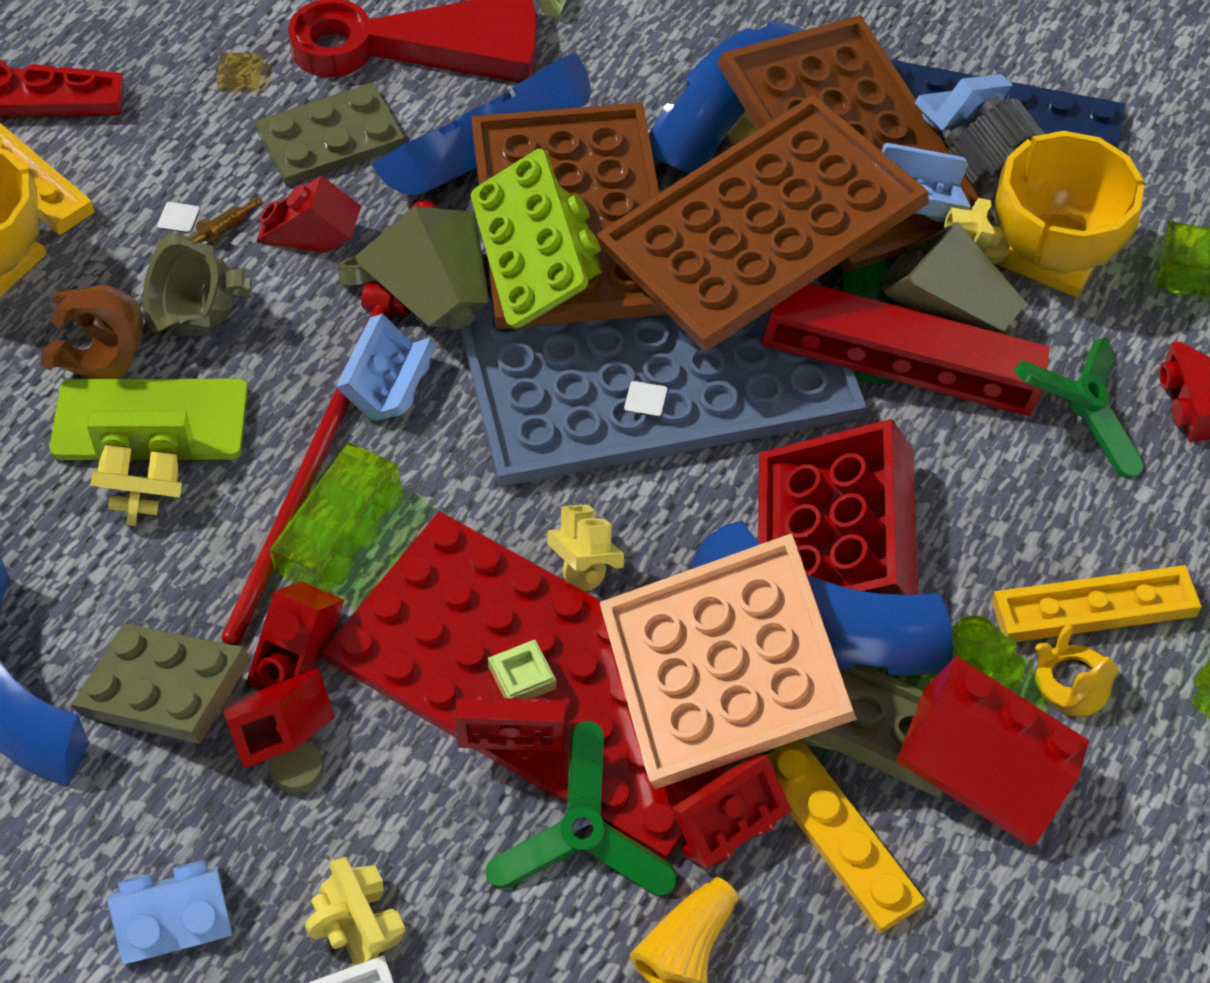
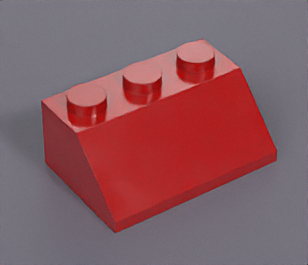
M955 656L924 688L896 762L1032 847L1037 843L1078 780L1090 740L963 659Z

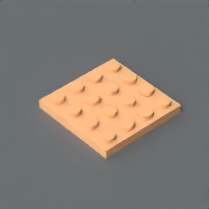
M792 533L600 602L649 782L655 790L857 720Z

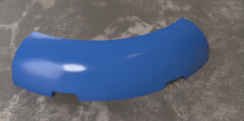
M768 22L767 27L758 30L746 28L729 37L713 49L686 76L687 88L674 105L670 103L665 105L650 130L649 139L653 157L688 173H692L709 162L726 134L746 111L717 65L721 54L803 30L784 22Z
M576 52L559 58L512 88L516 94L514 97L511 96L510 92H506L467 112L440 129H435L402 144L372 164L373 168L386 185L400 193L412 195L432 190L476 168L471 116L582 107L590 99L591 86L588 74L579 55Z
M743 520L725 525L709 535L697 549L691 569L755 547L761 543L749 531ZM807 574L839 669L852 670L854 664L888 667L889 675H928L940 673L953 659L952 626L947 608L939 592L916 595L879 594L838 586Z
M0 556L1 607L10 577ZM0 661V752L22 769L43 779L69 787L89 744L79 716L48 704L27 691L10 675Z

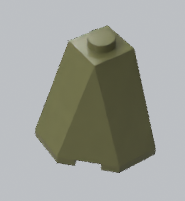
M415 206L355 256L358 264L429 327H450L451 330L464 328L476 319L474 314L489 304L477 220L472 211Z
M958 221L914 243L897 256L881 275V281L885 284L882 286L884 294L889 299L910 310L1007 335L1016 327L1018 321L1015 317L1027 304Z

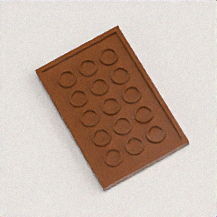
M862 15L726 51L721 54L717 65L757 130L814 94L880 151H882L884 144L892 143L949 154L946 145L935 128L924 120L922 116L924 112L915 104V97ZM964 175L960 186L971 206V211L979 197ZM989 212L987 213L988 221L991 219ZM914 213L840 262V265L845 273H849L899 256L914 243L944 229L945 222H937L925 215Z
M813 94L601 230L596 236L600 247L707 352L929 204L927 189Z
M643 102L471 116L479 185L534 150L542 149L549 155L557 183L571 196L577 194L584 201L590 214L586 222L596 238L598 232L659 194ZM601 248L597 256L603 272L588 280V285L583 291L522 327L665 315L667 313ZM488 260L496 329L512 328L506 322Z

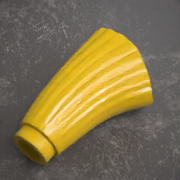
M715 877L710 883H705L685 898L630 953V961L637 972L649 983H708L709 955L719 933L731 915L734 905L739 900L735 889L722 878Z

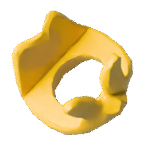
M1067 624L1062 629L1055 648H1052L1048 643L1036 645L1035 650L1038 654L1039 666L1035 674V685L1042 698L1058 712L1075 717L1089 716L1101 710L1108 702L1113 680L1118 675L1119 668L1108 656L1104 657L1085 646L1068 645L1073 627ZM1065 660L1083 661L1092 668L1089 672L1079 673L1072 687L1063 686L1058 683L1052 674L1053 668Z

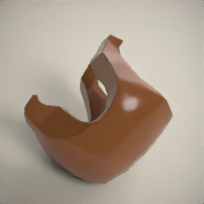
M108 284L83 289H62L57 291L52 296V302L59 305H57L50 322L61 327L72 317L89 334L92 344L87 349L79 350L75 349L65 340H52L42 349L41 366L50 371L54 367H60L87 379H118L125 375L131 361L139 350L143 336V313L138 303L126 292Z

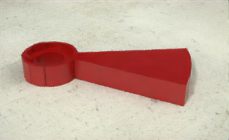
M317 0L301 7L292 16L288 26L291 53L295 63L303 71L320 77L348 75L364 66L371 56L520 83L532 76L535 68L537 37L533 0H469L370 19L360 6L350 1ZM330 34L342 35L348 38L344 44L337 47H321L314 43L318 38Z

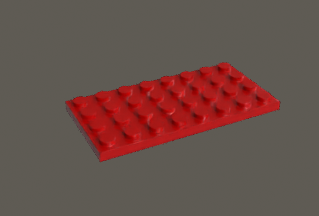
M441 511L437 512L322 651L323 660L457 739L455 723L457 699L476 696L504 698L488 667V658L535 639L556 678L555 690L535 698L562 700L566 703L564 752L475 750L567 804L571 731L578 723L584 721L595 722L600 726L604 735L601 817L603 821L665 861H668L684 837L671 808L729 771L734 764L733 762L655 790L649 782L600 606L602 601Z

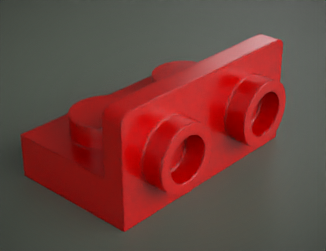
M491 696L457 699L455 723L458 748L564 752L566 703L562 700H548L544 698L517 699L494 698Z
M760 753L750 756L671 808L686 839V842L680 845L682 853L686 858L706 868L727 861L733 856L737 847L752 837H758L770 832L777 825V820L792 811L768 757Z

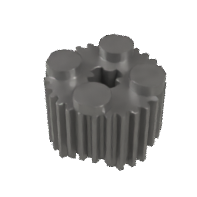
M997 95L989 99L979 108L978 113L980 116L976 121L971 122L968 128L965 124L955 128L944 140L949 146L948 153L950 155L961 156L967 160L968 167L964 175L980 195H985L993 190L990 183L1000 178L1004 163L1014 150L1027 139L1031 141L1033 136L1045 134L1017 98L1008 99L1004 102Z

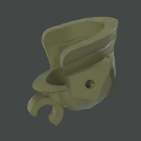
M169 233L156 247L147 269L142 300L145 324L148 330L153 333L173 329L172 336L210 335V328L224 320L235 304V298L252 297V279L245 278V271L243 269L231 270L223 260L214 257L213 246L195 242L190 243L184 236L181 237L178 234Z

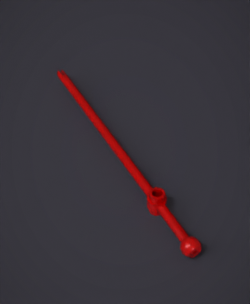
M428 200L419 201L412 206V208L415 206L439 208ZM379 282L378 284L367 283L364 286L361 305L364 310L372 311L370 317L383 314L388 319H394L395 315L408 317L411 313L410 309ZM337 388L222 632L221 639L225 644L238 646L351 402Z

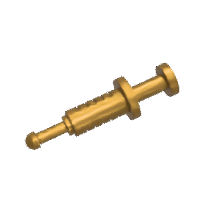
M254 197L251 199V202L243 207L233 206L210 221L203 218L196 223L197 233L189 238L184 237L190 243H203L207 241L212 246H215L220 241V235L244 221L245 214L255 207L261 206L262 200L259 197Z

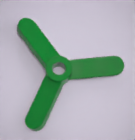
M1107 338L1094 340L1082 374L1076 381L1027 361L1020 360L1014 368L1016 375L1029 385L1065 398L1070 408L1078 416L1084 418L1119 476L1133 478L1142 472L1143 461L1108 404L1109 394L1105 383L1114 361V353Z
M584 721L578 723L573 727L570 734L567 813L563 820L492 858L486 866L485 875L493 886L497 888L511 887L577 851H587L655 895H666L675 887L678 876L675 868L670 863L608 825L601 817L604 735L600 726L595 722ZM580 819H588L593 824V832L588 838L579 839L574 835V825Z

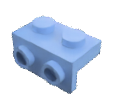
M1002 74L963 78L953 91L919 95L915 104L924 112L922 114L924 120L938 130H951L963 124L969 127V124L976 121L980 116L978 110L986 101L999 95L1005 102L1004 96L1013 85Z
M892 143L883 145L881 152L928 190L929 204L915 212V214L925 215L937 222H945L951 207L970 210L971 206L960 186L968 167V162L964 157Z
M383 314L370 317L336 388L370 420L379 421L392 416H400L412 405L414 400L413 393L421 377L430 367L429 360L436 344L430 338L412 343Z
M205 860L173 868V878L152 883L151 874L118 883L120 891L112 893L107 901L122 965L233 936L220 880L219 866L207 869Z

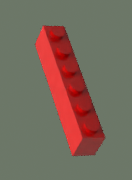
M812 283L807 284L768 311L761 343L762 346L1026 416H1031L1044 390L1024 382L1016 375L1014 368L1020 360H1024L1047 369L1050 347Z

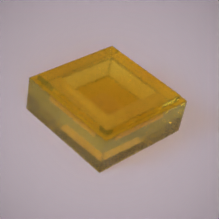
M221 52L217 76L218 90H260L264 62L263 53Z

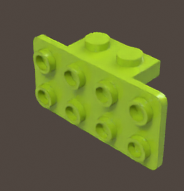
M534 150L473 189L471 193L472 204L506 322L512 328H521L583 291L588 285V280L603 272L597 253L601 251L600 244L593 232L588 228L586 219L590 217L588 208L580 196L577 194L571 196L557 183L549 155L544 150Z
M243 379L64 380L59 388L49 447L51 455L56 460H100L105 445L131 448L130 460H150L151 451L176 454L177 460L237 459L242 452L248 397L247 383Z

